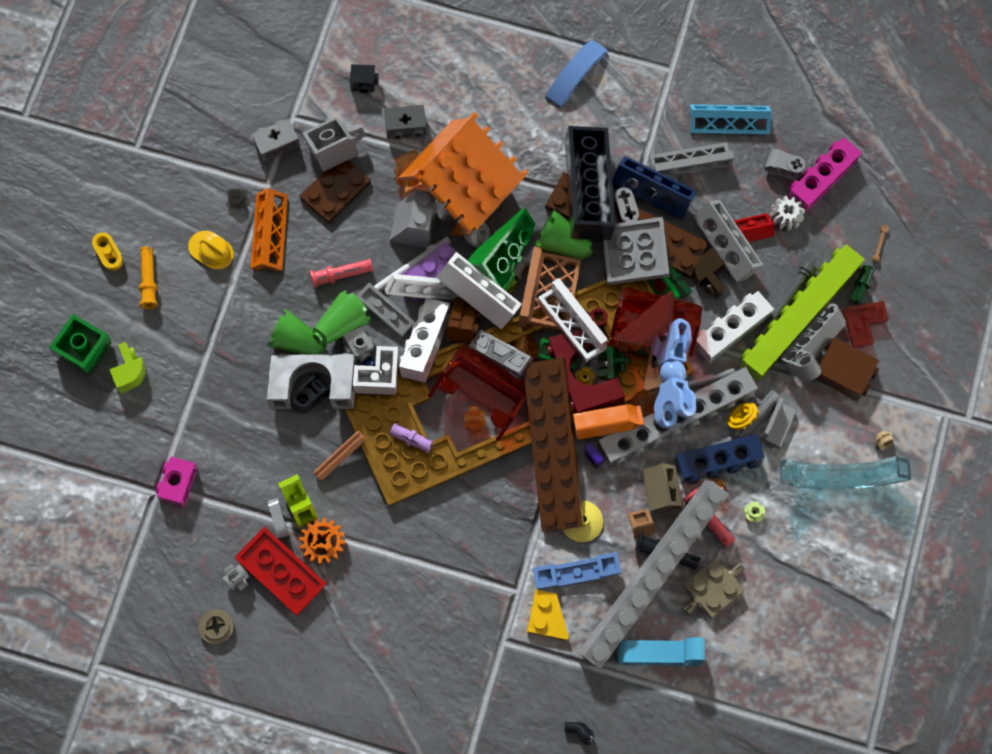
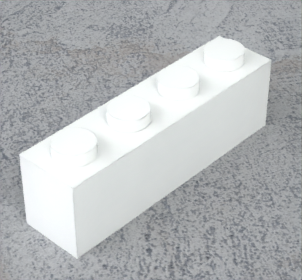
M457 252L436 277L500 329L507 324L521 306L519 301Z

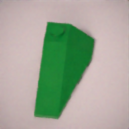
M521 209L477 248L467 260L504 290L514 280L516 274L513 272L517 263L521 262V252L523 247L528 244L536 224L527 209Z

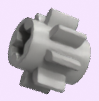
M231 564L224 569L227 575L223 577V580L232 591L236 587L241 591L248 585L246 579L250 576L240 564L237 567Z

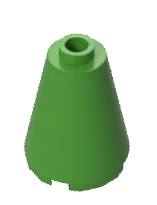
M554 210L539 234L541 236L540 240L535 242V246L542 248V250L579 260L588 259L594 249L591 247L592 242L589 239L571 238L570 223Z
M346 290L339 293L313 328V338L317 343L327 345L360 326H366L370 322V315L367 317L365 314L367 311L366 306L355 294L351 293L348 295Z
M284 309L282 314L285 316H280L270 338L273 343L268 341L267 346L296 354L318 355L324 353L327 345L319 344L314 340L313 329L289 310Z

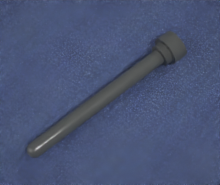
M803 261L799 267V276L756 335L755 340L760 334L765 335L769 331L767 329L768 325L774 319L778 320L781 316L780 312L790 303L804 281L814 276L817 271V267L809 261Z

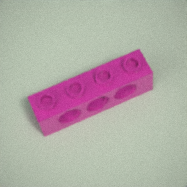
M845 137L839 142L835 141L829 147V152L826 155L822 154L816 160V165L813 168H807L802 174L803 178L800 181L795 180L789 187L788 199L791 200L795 196V203L801 202L800 208H804L805 213L859 160L862 152ZM833 159H838L840 163L834 162ZM819 172H825L827 176H822ZM806 185H811L814 189H809Z

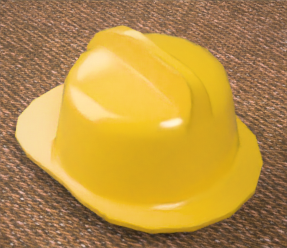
M197 232L188 242L190 254L213 270L224 269L233 260L234 251L232 246L213 232Z

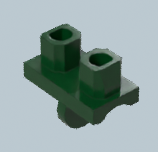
M608 342L607 349L597 355L599 362L607 361V367L598 368L597 376L601 381H608L617 377L619 379V373L626 372L625 367L631 365V359L625 358L624 351H620L618 354V347H615L613 342Z

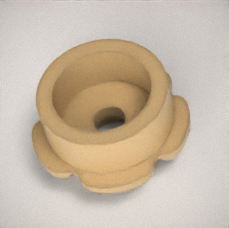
M882 431L875 436V446H878L880 450L887 449L895 441L893 434L890 432Z

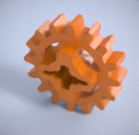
M323 517L322 522L319 523L316 518L314 519V525L309 522L307 523L308 530H301L305 536L299 537V541L304 543L299 547L301 550H306L303 554L305 558L311 556V563H314L317 559L319 565H322L323 560L331 564L330 558L333 557L335 560H338L337 553L343 554L344 552L341 546L346 545V541L341 539L345 537V533L339 532L341 530L340 525L334 527V520L327 523L326 518ZM320 528H327L326 531H322V530H319V529H320ZM310 535H312V536H313V542L310 543V546H309V545H308V540H309ZM337 537L336 546L333 548L332 541ZM320 538H322L323 540L326 539V542H327V543H326V544L319 543V539H320ZM318 552H326L327 554L320 555V554H317V553H318Z

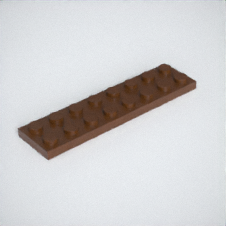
M563 172L545 204V208L551 211L554 210L561 216L569 219L567 173ZM614 200L615 224L622 223ZM638 208V220L658 218ZM628 209L626 217L632 220L634 215H630ZM664 221L668 261L676 272L690 278L698 259L702 256L708 245V241Z
M565 358L529 363L524 371L541 530L542 532L585 527Z

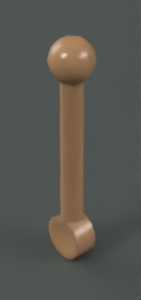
M883 225L880 229V240L876 254L872 257L874 263L880 261L879 255L884 237L889 231L887 225Z

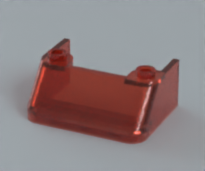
M622 288L610 337L614 338L615 332L620 335H628V333L633 332V329L651 333L650 329L652 327H657L658 330L669 333V325L680 318L687 321L691 327L692 341L688 356L692 357L700 330L703 308L691 302L633 288ZM678 326V327H679V333H680V335H681V334H682V329H681L680 326Z
M461 346L428 394V397L431 398L437 389H440L444 394H454L459 390L492 411L490 419L493 425L502 429L495 439L498 442L527 399L524 382L466 346Z

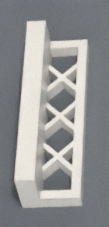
M559 278L553 281L552 289L539 296L538 301L587 362L607 349L608 339ZM554 295L558 300V306L549 305L546 299ZM559 311L568 313L571 316L570 321L561 320L558 317ZM571 327L580 328L583 331L582 337L573 336L570 332ZM583 342L593 344L596 349L587 354L583 349Z

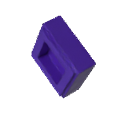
M592 443L585 446L584 455L594 468L597 469L603 464V457Z

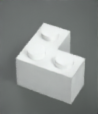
M377 346L375 366L354 365V393L397 394L398 347Z

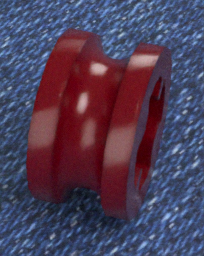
M595 308L590 312V318L597 324L598 328H603L607 323L608 314L602 308ZM594 315H602V322L600 320L598 322L594 321Z

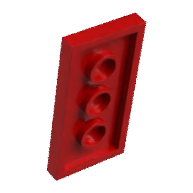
M265 526L234 557L296 616L327 586L314 571Z

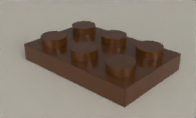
M345 161L332 169L324 171L299 196L303 202L330 224L371 183V180L351 162Z

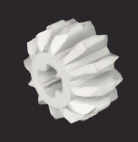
M784 196L783 200L778 198L775 204H772L770 218L774 219V225L780 224V230L786 226L789 231L792 226L797 228L799 222H803L805 209L800 208L801 202L795 203V196L791 200Z

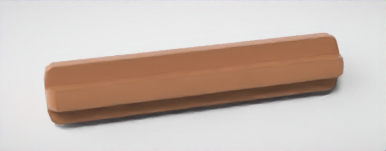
M357 431L314 471V475L319 480L325 479L365 442V436Z

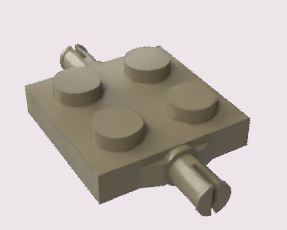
M717 558L683 585L692 598V601L683 607L684 611L689 615L698 607L705 611L711 619L744 593L745 590L736 580V576L745 570L744 567H741V564L738 563L731 570H728Z

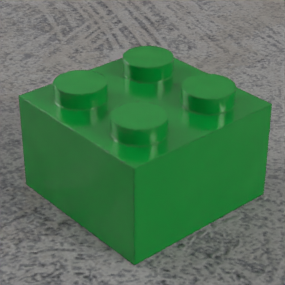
M72 314L49 346V349L54 356L89 376L112 341L107 333Z

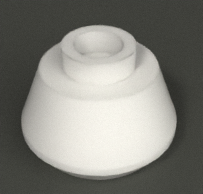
M484 222L468 236H464L466 242L475 248H479L490 238V230Z

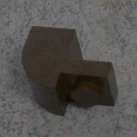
M713 248L698 259L693 272V281L697 288L704 284L707 293L718 299L723 295L725 286L715 275L723 271L725 262Z

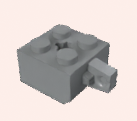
M332 118L302 133L309 151L323 172L359 155L355 143L366 137L360 123L345 128L340 119Z

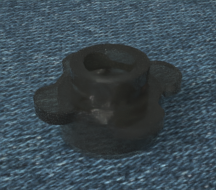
M240 189L228 190L227 207L245 208L247 192Z

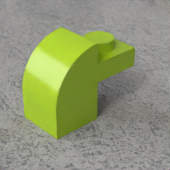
M126 342L118 345L125 363L110 369L120 394L140 385L146 374V366L141 357L137 358L134 348H129Z
M298 474L278 483L299 528L308 522L314 521L316 518L318 519Z

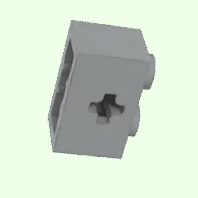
M289 119L279 120L274 125L260 128L252 134L255 146L263 162L300 147L299 139Z

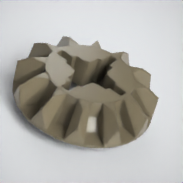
M214 609L206 612L201 617L198 629L201 637L206 642L221 644L228 640L233 633L234 623L227 612ZM214 618L219 625H224L219 628V635L214 630L209 629L214 626Z

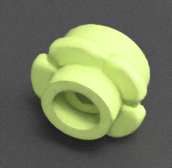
M751 502L750 505H746L744 508L745 517L750 522H760L763 519V515H765V509L758 502Z

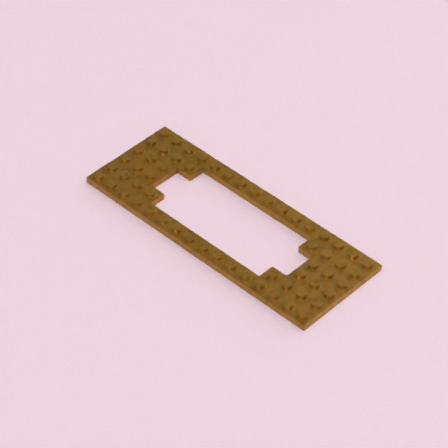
M607 279L575 292L574 298L589 316L590 312L595 308H602L607 312L608 320L602 329L609 342L613 333H618L631 339L635 337V340L651 345L652 334L650 329L652 327H657L658 330L669 333L670 323L648 280L608 285ZM541 310L533 313L532 318L541 320L545 318V315ZM559 314L558 317H559L561 320H564V321H565V319L562 317V315ZM594 315V321L598 322L600 320L602 322V315ZM518 316L509 320L502 329L495 326L484 332L509 345L547 328L526 324V327L518 326L520 317ZM457 342L437 352L427 380L477 359L482 355L471 350L470 344ZM618 347V354L620 351H624L625 358L631 359V365L625 367L626 372L619 373V382L625 394L624 404L660 389V387L647 391L643 389L650 355L646 358L633 352L628 353V350ZM686 357L687 362L683 363L687 376L694 373V370ZM398 368L396 395L355 393L354 409H345L354 432L359 431L366 438L361 447L388 507L532 445L529 422L460 452H457L449 434L434 440L428 453L412 445L409 447L406 445V442L390 436V431L393 425L397 423V425L410 431L415 430L417 434L427 438L413 407L432 400V397L425 382L403 378L400 368ZM572 413L573 426H575L573 417L575 413Z

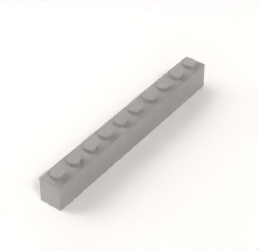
M704 481L581 647L578 652L581 657L594 667L599 669L603 667L729 494L713 481Z

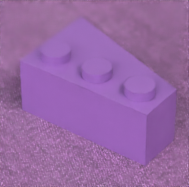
M445 241L406 275L436 278L456 251ZM409 297L413 302H417L419 300L424 299L418 297Z

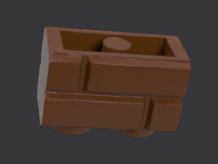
M456 296L454 298L446 339L470 344L472 336H477L479 324L475 323L480 321L481 313L461 297Z

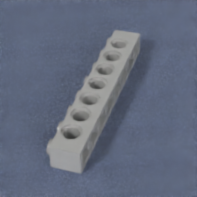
M744 367L694 392L696 406L701 408V413H694L687 418L683 417V422H676L674 425L665 428V431L660 432L655 428L657 422L654 412L643 418L644 425H640L631 431L610 434L598 440L597 446L609 467L613 465L618 467L624 464L627 458L634 456V458L645 453V449L651 446L656 448L664 443L663 440L669 437L674 439L682 434L681 431L687 428L692 430L698 427L701 421L705 419L710 421L716 418L719 412L723 410L726 412L737 406V403L741 401L745 403L752 400L758 387L747 368ZM735 388L738 394L732 395L728 389ZM717 397L720 400V403L714 404L711 402L710 398ZM666 411L664 412V418H665V420H667V413H666ZM639 433L645 434L647 440L640 441L636 435ZM626 443L629 449L621 450L618 444Z

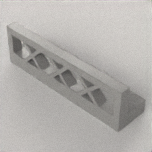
M725 142L649 155L651 169L671 177L730 167L734 161L733 151H729L728 144ZM715 150H724L722 153L713 154ZM696 153H702V154L704 155V156L694 157V155H695ZM678 156H682L685 158L680 160H674ZM662 159L665 161L662 163L655 164V160Z

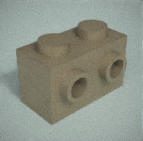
M662 463L643 470L648 498L647 503L651 512L664 513L683 506L676 465Z

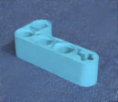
M692 637L686 638L684 641L623 640L617 646L618 664L702 665L705 662V639Z

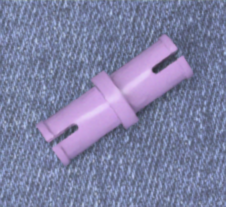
M397 423L393 425L389 434L406 442L407 446L410 447L412 445L426 453L430 451L433 440L417 434L415 430L410 431L397 425Z

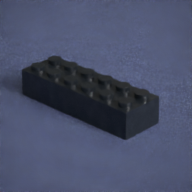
M568 126L565 138L570 237L573 239L612 240L616 225L608 128Z

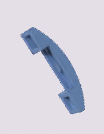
M590 40L565 66L545 97L561 108L571 97L575 87L590 69L599 63L608 50L594 40Z
M618 552L598 555L596 558L533 568L537 590L576 585L622 574Z

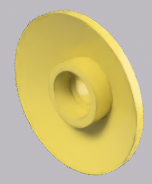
M582 501L583 515L587 520L585 527L563 530L565 535L575 542L585 543L592 541L600 534L603 528L601 511L596 505L588 501Z

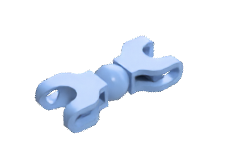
M680 318L669 325V333L658 330L651 335V352L657 357L658 365L661 366L660 377L663 381L659 385L660 391L654 405L655 420L663 428L674 425L677 421V415L687 418L696 411V397L694 392L689 389L688 381H684L686 369L683 363L687 362L686 355L692 341L691 327L687 321ZM678 326H680L681 329H682V334H681V335H680V333H679V327H678ZM665 411L667 413V420L664 418Z

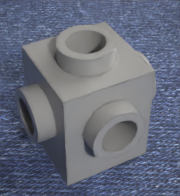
M362 326L343 335L342 343L345 353L354 354L356 361H364L371 356L370 353L373 351L374 341L370 334L366 335Z

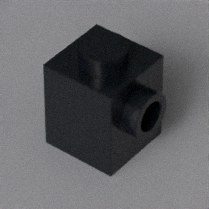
M351 64V91H358L364 94L375 92V85H379V73H376L375 65Z

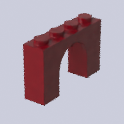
M580 328L570 331L573 336L582 337L583 331ZM564 333L549 338L548 346H546L549 358H565L572 413H581L624 404L625 394L618 377L596 385H586L577 381L570 371V366L575 359L581 356ZM583 342V349L587 354L596 349L593 344Z

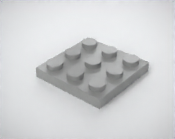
M663 217L615 224L612 240H603L608 285L670 277Z

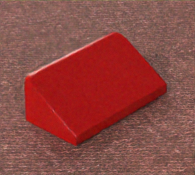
M768 213L734 220L748 242L774 236V223Z

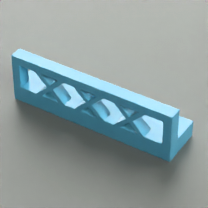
M690 104V133L770 134L772 111L769 106ZM695 118H705L708 122L703 128H695ZM718 118H724L728 122L723 128H717L713 124ZM739 118H744L748 124L743 128H736L733 123ZM758 119H766L765 129H757L753 123Z

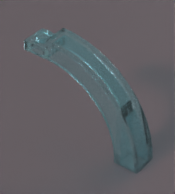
M897 456L872 462L838 465L811 464L789 459L779 461L781 482L789 483V486L798 488L856 489L884 486L911 480L910 459Z

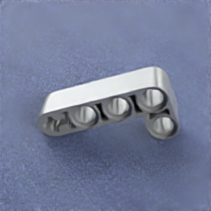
M836 304L825 306L783 352L781 358L791 374L806 380H814L821 374L822 370L815 359L846 325V320Z

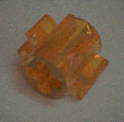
M478 406L468 407L469 412L464 413L465 429L471 428L472 433L482 432L481 426H486L485 411H479Z

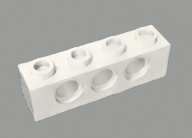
M759 291L753 295L749 293L742 299V304L738 307L736 305L732 306L726 312L727 315L722 319L718 317L710 324L711 327L705 331L703 329L695 335L696 339L693 346L708 364L771 316L774 308ZM743 311H749L753 316L747 317L743 314ZM734 323L737 328L731 329L727 324ZM712 335L720 336L721 341L713 340Z
M426 298L424 305L420 306L418 320L412 326V335L405 343L404 355L400 356L398 360V368H400L403 378L426 382L451 315L450 303Z

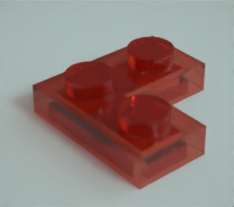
M884 301L846 307L842 310L851 345L855 348L873 345L874 340L870 326L889 321Z

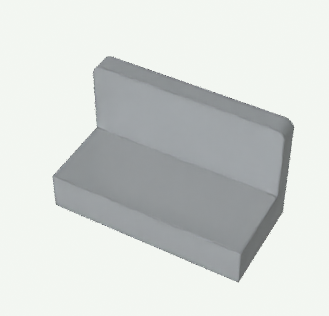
M779 398L761 438V441L779 449L797 411L782 404L784 400L782 398Z

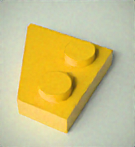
M535 589L527 633L568 641L569 635L557 594Z

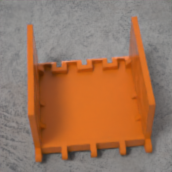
M476 112L472 113L468 118L452 120L398 177L400 180L418 178L427 190L434 186L430 193L441 205L448 201L444 206L448 213L454 219L461 215V218L457 221L458 224L450 232L452 236H468L473 230H477L529 173L526 169L519 172L513 165L517 160L515 156L508 159L500 150L503 146L502 141L494 144L487 136L490 130L488 126H485L483 129L479 127L474 121L478 117Z

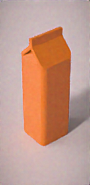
M630 404L573 414L577 440L631 431L640 425H644L641 407Z

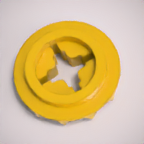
M743 403L731 411L727 419L728 425L736 431H739L741 428L745 430L747 426H752L753 421L758 420L757 416L760 412L754 403Z

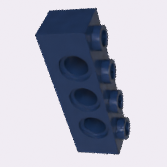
M624 156L619 163L612 179V184L618 189L628 188L636 198L643 199L654 207L661 208L672 216L681 219L689 211L697 193L696 190L627 156Z
M758 434L676 454L674 461L681 483L694 484L699 482L701 478H717L720 476V473L728 472V474H734L739 472L740 468L748 467V469L759 467L765 456ZM735 452H742L745 455V459H738L735 456ZM715 457H722L725 460V464L720 465L716 463ZM696 462H701V463H703L704 466H705V469H703V470L697 469V468L695 467L694 463H696Z

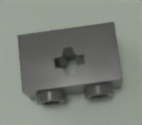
M424 105L384 108L387 139L399 140L403 137L419 138L427 135Z

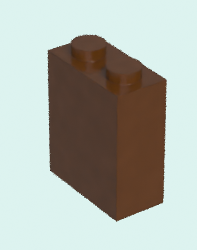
M834 337L819 364L822 371L816 380L858 401L861 395L866 396L870 385L867 384L869 379L874 380L879 368L876 366L879 360Z

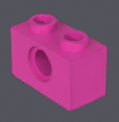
M170 456L169 462H165L163 467V480L156 487L158 499L161 502L185 508L198 469L196 464ZM180 478L181 480L178 485H170L172 479Z

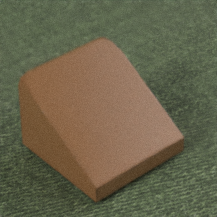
M648 509L628 513V519L635 539L639 537L640 533H644V536L655 533L654 523Z

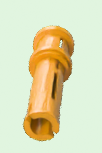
M148 246L140 248L141 283L138 288L141 292V301L139 302V307L154 309L158 306V302L155 296L157 285L154 283L153 248L150 247L148 251Z

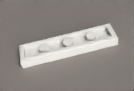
M392 274L385 288L387 295L454 301L456 296L460 297L439 279Z

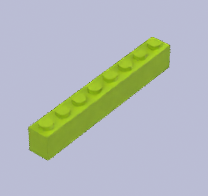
M847 244L842 249L838 247L831 255L832 260L829 263L824 262L819 268L818 272L820 274L816 278L812 276L805 284L807 288L803 292L800 290L792 299L795 302L791 306L786 305L780 312L781 317L779 320L776 321L774 319L767 327L769 331L765 335L760 334L754 341V348L752 350L748 348L741 356L743 360L740 367H746L750 375L758 382L780 359L790 344L862 266L865 259Z

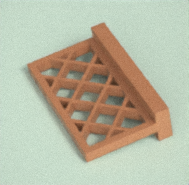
M534 246L518 326L526 327V324L562 331L536 298L539 294L546 293L552 288V283L544 286L540 279L547 275L552 282L556 279L551 273L559 269L564 275L559 279L562 282L565 280L570 282L572 287L568 290L575 296L581 260L541 252L542 248ZM544 259L553 261L555 266L547 269L543 263ZM570 264L576 267L574 271L567 273L563 266ZM555 296L549 297V300L546 301L548 304L552 303L554 306H558ZM541 310L545 318L540 320L532 318L533 313ZM559 311V314L562 315L565 321H570L571 316L568 313Z

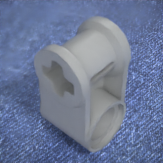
M772 149L764 169L771 175L795 181L801 179L806 163L800 156H795L779 149Z

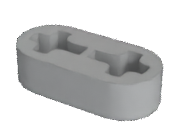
M628 188L618 189L614 200L621 222L638 221L639 211L632 191ZM621 194L627 197V204L624 203L623 199H620ZM628 209L630 215H634L632 220L626 217Z
M278 498L269 500L268 505L278 539L288 537L289 534Z

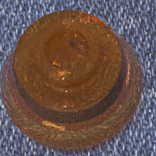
M522 335L513 344L514 348L531 356V362L537 359L539 346L533 337Z
M648 390L639 391L633 396L631 405L640 406L644 418L655 412L654 405L657 396Z

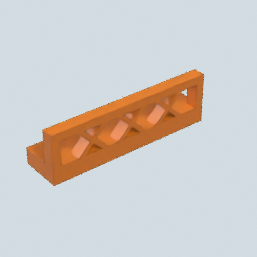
M270 188L256 193L250 269L258 271L268 268L277 272L282 271L287 194ZM274 197L281 199L280 208H277L275 205ZM273 215H276L279 220L278 227L272 221ZM273 233L278 240L276 246H274L273 242L271 241V235ZM270 253H273L275 256L276 264L269 262Z

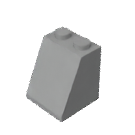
M416 189L398 203L389 242L420 248L430 246L437 216V199L430 192Z

